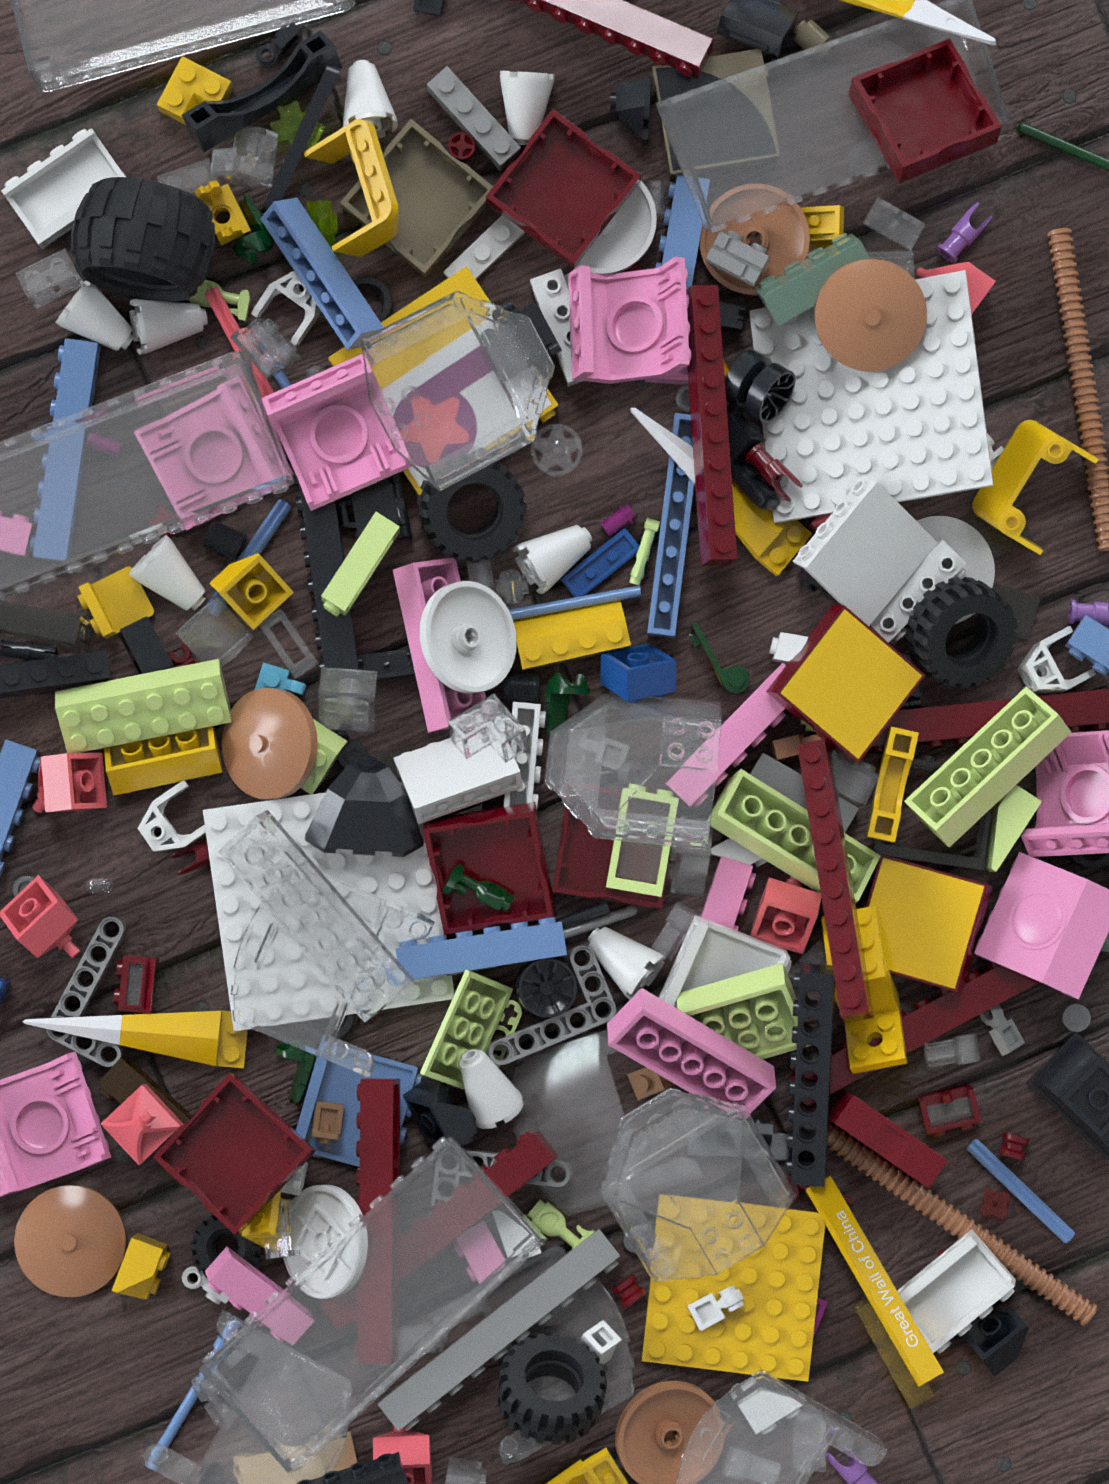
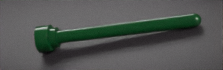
M1020 123L1017 126V131L1025 136L1109 171V159L1026 123Z

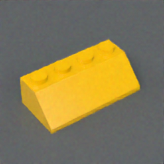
M620 600L513 620L522 671L595 656L601 652L631 647Z
M214 726L104 748L106 773L113 795L222 773L220 752Z

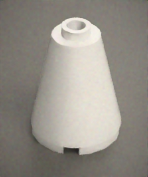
M358 60L348 69L343 127L356 119L366 120L374 125L377 137L380 139L386 136L385 131L392 128L393 133L397 129V118L375 65L367 60Z
M500 71L509 135L515 139L518 145H527L531 136L542 123L555 74Z
M86 280L55 322L60 327L115 351H118L120 347L125 350L134 338L130 334L133 328L102 292Z
M141 299L131 300L129 304L135 306V310L129 312L134 342L140 341L141 348H136L139 355L147 354L202 332L203 325L208 323L206 310L201 309L199 304Z
M574 525L519 543L514 546L513 552L518 551L519 556L515 560L530 585L536 583L540 587L536 591L544 594L591 548L590 542L592 537L585 527L581 528L578 525Z
M165 535L151 548L152 550L147 555H144L129 572V575L135 581L187 611L190 608L196 610L206 599L203 596L205 589L173 541Z
M603 927L601 930L596 928L588 938L590 942L588 947L592 949L596 959L629 1000L639 991L640 987L649 986L665 963L662 961L666 959L663 954L607 927Z
M472 1049L464 1053L459 1066L468 1107L476 1118V1122H474L476 1127L491 1129L497 1127L495 1123L504 1120L507 1123L512 1120L523 1108L524 1103L521 1093L484 1051Z

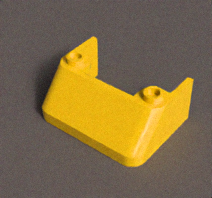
M356 119L303 152L306 158L334 164L348 154H351L364 192L372 222L331 246L333 252L361 258L395 237L398 231V203L376 130L371 122Z
M1024 420L1017 426L992 467L994 486L978 490L972 502L973 511L978 517L1005 535L1041 555L1043 549L1020 535L1026 524L1025 516L1019 509L1012 506L1041 458L1049 463L1059 464L1065 461L1073 450L1095 464L1099 459L1037 421Z

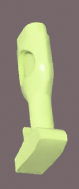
M204 280L203 284L198 286L195 296L186 299L190 303L199 304V306L211 307L205 292L217 287L226 303L238 305V309L230 308L231 313L240 322L247 323L251 303L248 290H242L240 294L225 292L214 281Z
M650 518L646 519L645 531L635 556L637 557L636 563L630 573V583L640 585L641 579L644 577L645 563L649 560L655 532L658 531L660 521Z
M539 1200L527 1214L532 1219L530 1223L537 1229H540L542 1233L547 1236L561 1237L572 1249L595 1232L593 1229L589 1231L577 1225L576 1228L582 1235L579 1239L567 1229L563 1214L548 1201L545 1204L542 1200Z

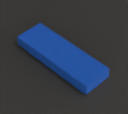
M624 528L560 580L574 597L585 596L634 557L640 546Z

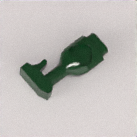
M460 864L453 868L442 890L444 894L449 895L450 892H454L464 896L467 891L464 887L472 890L482 903L498 911L507 912L514 895L508 893V890L491 881L479 882L463 874L464 867Z

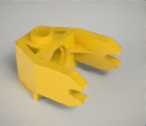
M211 181L207 186H200L195 191L197 197L213 212L212 222L215 225V234L221 246L251 231L228 184L220 187L218 181ZM221 212H227L230 214V219L227 223L219 224L216 222L217 215Z

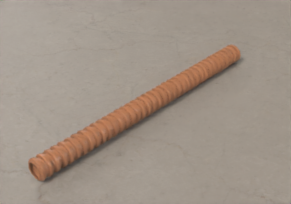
M1058 228L1047 233V237L1051 239L1048 244L1052 246L1050 254L1053 255L1051 262L1055 264L1052 269L1056 272L1054 279L1058 282L1055 284V288L1059 289L1056 294L1060 297L1058 305H1061L1059 313L1063 314V317L1060 319L1061 322H1064L1062 330L1066 333L1063 335V338L1067 339L1065 347H1068L1066 355L1070 358L1067 360V363L1071 364V368H1069V372L1072 373L1070 381L1074 383L1071 388L1075 390L1073 398H1076L1074 406L1078 408L1075 413L1079 415L1077 423H1080L1078 431L1082 433L1079 437L1080 440H1083L1081 448L1099 459L1095 464L1086 458L1083 464L1087 466L1085 474H1088L1089 477L1086 479V482L1090 484L1087 489L1091 491L1089 499L1093 502L1090 504V508L1094 509V512L1091 514L1095 517L1093 525H1096L1097 528L1094 530V533L1098 534L1096 542H1099L1097 550L1103 552L1109 551V474L1107 473L1109 466H1106L1108 458L1105 457L1107 449L1103 447L1106 442L1102 440L1104 432H1101L1103 424L1099 422L1102 417L1098 415L1100 407L1096 404L1099 402V399L1095 397L1098 393L1097 390H1094V386H1096V381H1093L1095 373L1091 372V369L1094 368L1093 364H1090L1092 356H1089L1091 348L1087 347V344H1089V339H1086L1088 331L1084 328L1087 326V323L1083 322L1085 314L1082 313L1084 305L1080 303L1083 301V298L1079 296V293H1081V288H1078L1080 280L1076 278L1079 273L1075 271V268H1077V263H1074L1076 255L1072 253L1075 250L1074 246H1071L1073 238L1070 237L1072 230L1069 228Z
M829 1120L828 1146L830 1151L835 1150L837 1156L842 1155L844 1156L843 1160L851 1161L850 1164L852 1166L857 1165V1169L859 1171L864 1170L866 1176L871 1175L873 1181H880L879 1185L887 1186L886 1190H893L895 1196L900 1195L902 1201L907 1200L908 1205H914L915 1210L922 1211V1215H929L931 1221L936 1220L938 1226L943 1225V1229L945 1231L950 1230L953 1236L957 1235L958 1240L972 1229L1011 1275L1014 1274L1016 1276L1015 1279L1017 1281L1022 1280L1023 1285H1030V1290H1037V1294L1039 1296L1044 1295L1046 1301L1050 1299L1053 1306L1058 1305L1059 1310H1066L1065 1314L1068 1316L1073 1315V1319L1075 1321L1080 1320L1082 1326L1090 1322L1096 1313V1304H1089L1090 1301L1087 1298L1082 1299L1080 1293L1076 1295L1073 1288L1069 1290L1068 1285L1065 1283L1062 1285L1060 1279H1053L1054 1276L1051 1273L1046 1274L1047 1271L1044 1268L1040 1270L1037 1263L1033 1265L1031 1259H1024V1254H1017L1018 1250L1015 1248L1013 1250L1010 1249L1011 1246L1008 1243L1004 1245L1003 1240H997L995 1234H988V1229L983 1230L981 1229L982 1225H975L973 1219L968 1220L966 1214L961 1215L959 1209L954 1210L953 1205L945 1204L946 1200H939L937 1194L932 1195L930 1189L925 1190L923 1184L918 1185L917 1180L909 1179L910 1175H903L901 1169L896 1170L894 1164L890 1166L887 1159L882 1160L881 1155L874 1154V1150H867L865 1144L860 1145L858 1139L854 1141L851 1134L847 1136L845 1130L842 1129L840 1131L838 1125H831Z

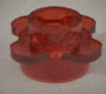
M986 1189L983 1192L984 1199L983 1206L980 1207L981 1214L984 1216L996 1215L999 1219L1005 1218L1008 1214L1006 1205L1010 1201V1195L1005 1191L997 1193L993 1192L992 1189ZM994 1201H997V1206H993Z

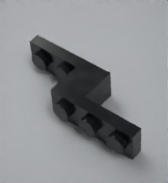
M726 401L732 480L758 508L775 510L780 500L774 495V489L767 483L762 482L757 477L758 472L744 461L748 452L757 444H764L766 439L759 433L760 428L742 415L744 413L743 410Z

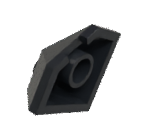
M646 78L618 83L616 92H611L610 109H616L615 117L641 145L648 144L651 79Z
M1002 1308L1001 1311L992 1310L983 1319H980L978 1316L971 1322L972 1327L962 1335L995 1377L1017 1360L1029 1328L1013 1308Z

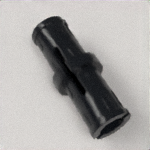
M1 639L0 646H2L0 648V657L20 658L26 662L55 658V654H57V646L33 644V641L29 640L23 643Z

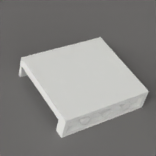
M863 476L854 483L844 500L835 506L834 512L825 523H822L817 528L816 534L799 550L793 562L804 568L841 605H845L870 626L938 542L877 481Z
M695 915L659 998L677 1008V998L680 992L780 963L784 964L788 974L791 967L790 956L787 950Z

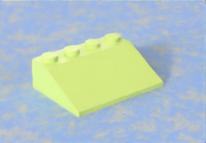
M783 963L679 993L677 998L678 1010L761 1059L797 1050V1043H792L793 1026H798V1016H793V1002L796 996Z
M465 970L420 1074L464 1089L459 1062L463 1054L469 1050L476 1049L486 1052L513 989L476 972Z

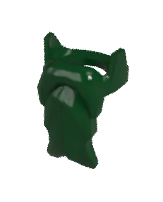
M244 193L242 195L243 201H239V206L247 218L252 233L240 238L232 246V250L236 256L242 257L250 265L258 263L256 251L268 252L272 248L274 240L261 221L262 214L249 195Z
M554 673V677L548 680L545 690L548 736H554L557 732L561 736H567L566 716L568 715L570 695L590 694L585 674H577L574 684H571L568 679L562 677L560 673Z
M290 1034L283 1043L275 1046L274 1053L298 1061L294 1083L288 1100H293V1103L297 1104L303 1098L308 1088L317 1051L313 1045L306 1044L305 1041H298V1036Z

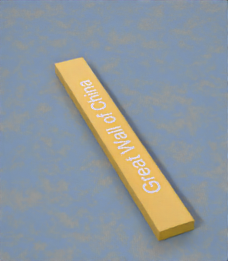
M832 1177L826 1178L825 1187H808L806 1192L818 1213H820L826 1227L918 1387L944 1373Z

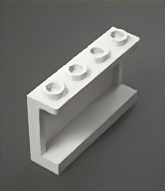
M92 128L88 131L83 129L72 137V142L65 147L60 145L50 152L49 158L43 162L40 160L34 162L27 168L28 172L20 178L18 176L11 178L4 184L5 188L1 190L41 249H44L72 229L75 213L93 183L110 177H126Z
M498 721L484 724L465 733H458L451 738L430 743L423 748L405 752L393 758L397 775L401 778L418 824L523 787L520 770Z
M971 1229L899 1288L897 1292L933 1353L937 1351L940 1354L951 1344L949 1340L956 1334L959 1336L964 1335L972 1327L971 1322L978 1316L980 1319L986 1317L993 1310L992 1305L999 1299L1002 1302L1007 1300L1015 1292L1013 1288L1015 1287L1016 1279Z

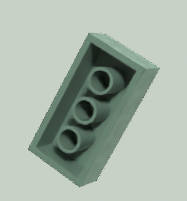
M846 233L834 238L832 240L833 244L824 250L822 247L811 251L807 255L809 258L803 262L795 261L783 269L784 273L777 277H774V275L768 276L759 282L760 286L755 290L770 317L778 326L815 306L820 289L837 269L852 261L870 258L858 238L852 233L850 235Z

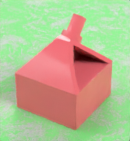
M970 262L929 270L919 268L916 271V277L921 279L965 270L971 314H973L996 282Z
M65 753L42 756L38 773V798L32 808L38 813H42L44 809L45 812H66L107 808L103 754Z
M39 875L0 911V917L15 938L35 957L39 958L55 947H58L60 950L64 949L72 959L80 953V950L72 942L73 938L70 936L78 921L77 917L59 893Z
M792 876L790 879L787 878L786 883L768 878L754 917L750 936L777 947L803 954L818 916L822 898L821 893L802 888L803 883Z
M146 1083L141 1085L101 1123L105 1130L138 1165L145 1162L179 1127L184 1125Z
M394 1427L393 1431L373 1437V1460L386 1453L393 1454L399 1452L409 1484H432L429 1435L411 1429L406 1431L404 1427L398 1431Z

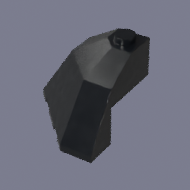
M369 754L349 764L329 786L305 834V841L323 853H336L337 849L353 850L355 855L375 856V851L391 852L392 857H405L424 845L407 792L390 768Z

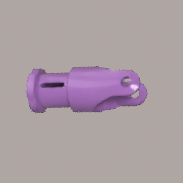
M979 203L974 204L952 228V234L947 240L936 247L938 253L951 263H956L960 252L966 246H970L992 219V215H990L977 229L972 228L969 219Z
M1070 600L1068 609L1069 624L1080 622L1087 615L1104 627H1109V603L1094 601L1093 604H1086Z
M838 1440L837 1443L847 1455L849 1461L847 1467L841 1465L830 1453L825 1454L827 1460L848 1484H882L877 1483L867 1472V1466L843 1441Z

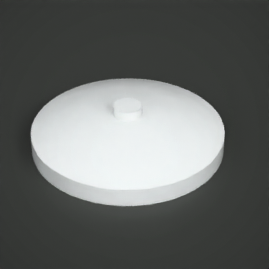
M642 181L575 268L580 265L590 266L591 273L616 274L630 268L645 255L655 235L657 217L653 198Z
M473 581L452 583L436 591L427 602L420 621L422 652L434 675L443 684L455 691L477 693L497 686L509 673L515 659L517 638L512 616L502 599L487 586Z

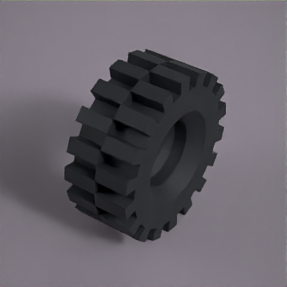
M214 1215L206 1218L194 1232L191 1243L192 1260L196 1262V1268L199 1272L203 1271L205 1277H207L205 1270L219 1256L216 1250V1243L222 1236L233 1237L238 1244L236 1253L251 1265L256 1267L262 1253L261 1246L243 1237L242 1233L235 1235Z

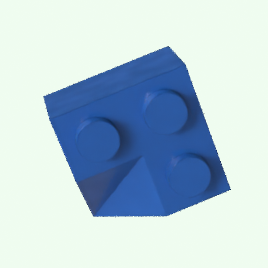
M649 643L601 652L600 684L629 703H636L641 701L642 698L647 697L661 698L666 693L676 692V660Z

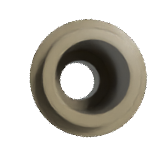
M812 19L808 22L803 20L793 31L796 35L793 40L812 58L815 56L818 60L822 59L834 45L830 40L831 37Z

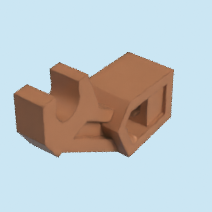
M799 734L769 743L773 759L781 760L799 755L797 744L822 739L817 734L804 737V734Z

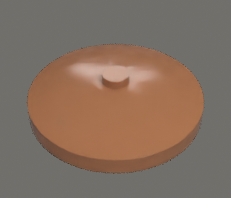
M749 184L734 188L720 196L709 208L703 219L700 235V250L703 261L711 275L721 285L733 292L748 296H759L755 290L756 288L706 263L705 259L720 231L727 234L731 230L744 237L743 243L752 246L754 242L768 250L766 255L770 256L771 261L760 281L771 275L777 277L784 273L783 269L787 265L795 261L801 263L808 257L810 230L807 219L799 205L788 194L775 187Z
M867 258L845 264L825 281L816 299L814 321L822 345L834 359L855 370L874 372L896 366L913 353L920 343L926 328L927 306L920 286L906 270L890 261Z
M260 688L247 693L231 709L232 722L225 723L222 752L225 766L234 783L246 794L258 799H280L287 797L300 789L314 767L318 746L315 723L305 704L291 692L278 688Z
M81 1185L58 1186L38 1195L21 1214L15 1230V1253L24 1274L41 1290L60 1297L84 1296L103 1287L119 1270L126 1253V1228L116 1206L102 1193Z
M682 1381L660 1382L639 1392L624 1408L616 1427V1452L623 1468L639 1484H696L711 1472L722 1454L726 1436L725 1422L717 1404L701 1388Z

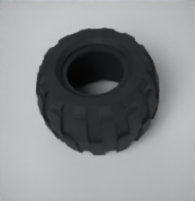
M129 177L102 179L92 184L75 213L71 232V253L74 258V269L89 283L120 295L143 300L167 302L186 300L195 296L198 286L203 284L211 268L215 250V225L212 222L213 212L198 197L170 185Z

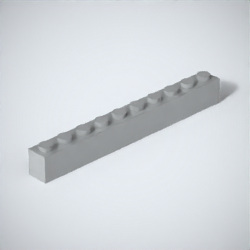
M596 1230L379 1401L378 1406L398 1431L403 1427L408 1431L420 1421L417 1418L419 1414L425 1410L431 1413L441 1405L442 1402L439 1399L447 1392L452 1396L464 1386L461 1381L471 1375L472 1378H475L486 1369L484 1363L493 1357L496 1361L509 1350L506 1346L515 1340L518 1344L530 1334L528 1328L537 1322L541 1326L553 1316L550 1313L552 1309L558 1305L561 1309L575 1299L572 1295L580 1287L585 1291L597 1281L594 1276L603 1270L606 1274L619 1264L616 1259L620 1255L601 1230Z

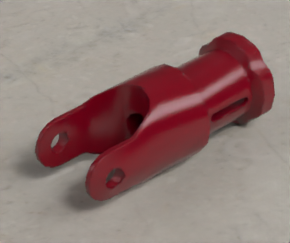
M762 443L757 444L746 455L744 461L747 464H752L761 473L760 477L784 500L791 502V498L782 490L780 480L784 475L798 487H803L802 483L779 459H774L765 450V446Z
M206 839L171 855V858H178L187 853H196L194 863L180 870L177 873L178 875L187 874L210 864Z

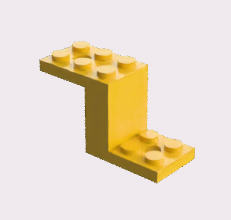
M876 906L857 909L874 1018L849 1023L845 1022L849 1063L852 1074L907 1064L899 995L884 959L879 914ZM822 916L827 965H832L825 916ZM835 985L834 998H835V1001H836V1003H837V1005H838V1007H839L838 997H837V991H836V985ZM879 1037L883 1039L880 1045L875 1047L869 1046V1042L873 1038Z

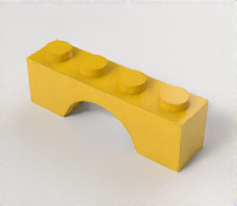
M895 727L888 728L865 833L867 838L894 843L896 840L905 785L914 758L918 732Z

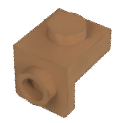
M647 1067L627 1074L637 1100L675 1085Z
M316 1101L311 1136L317 1137V1142L333 1144L334 1140L340 1139L345 1104Z

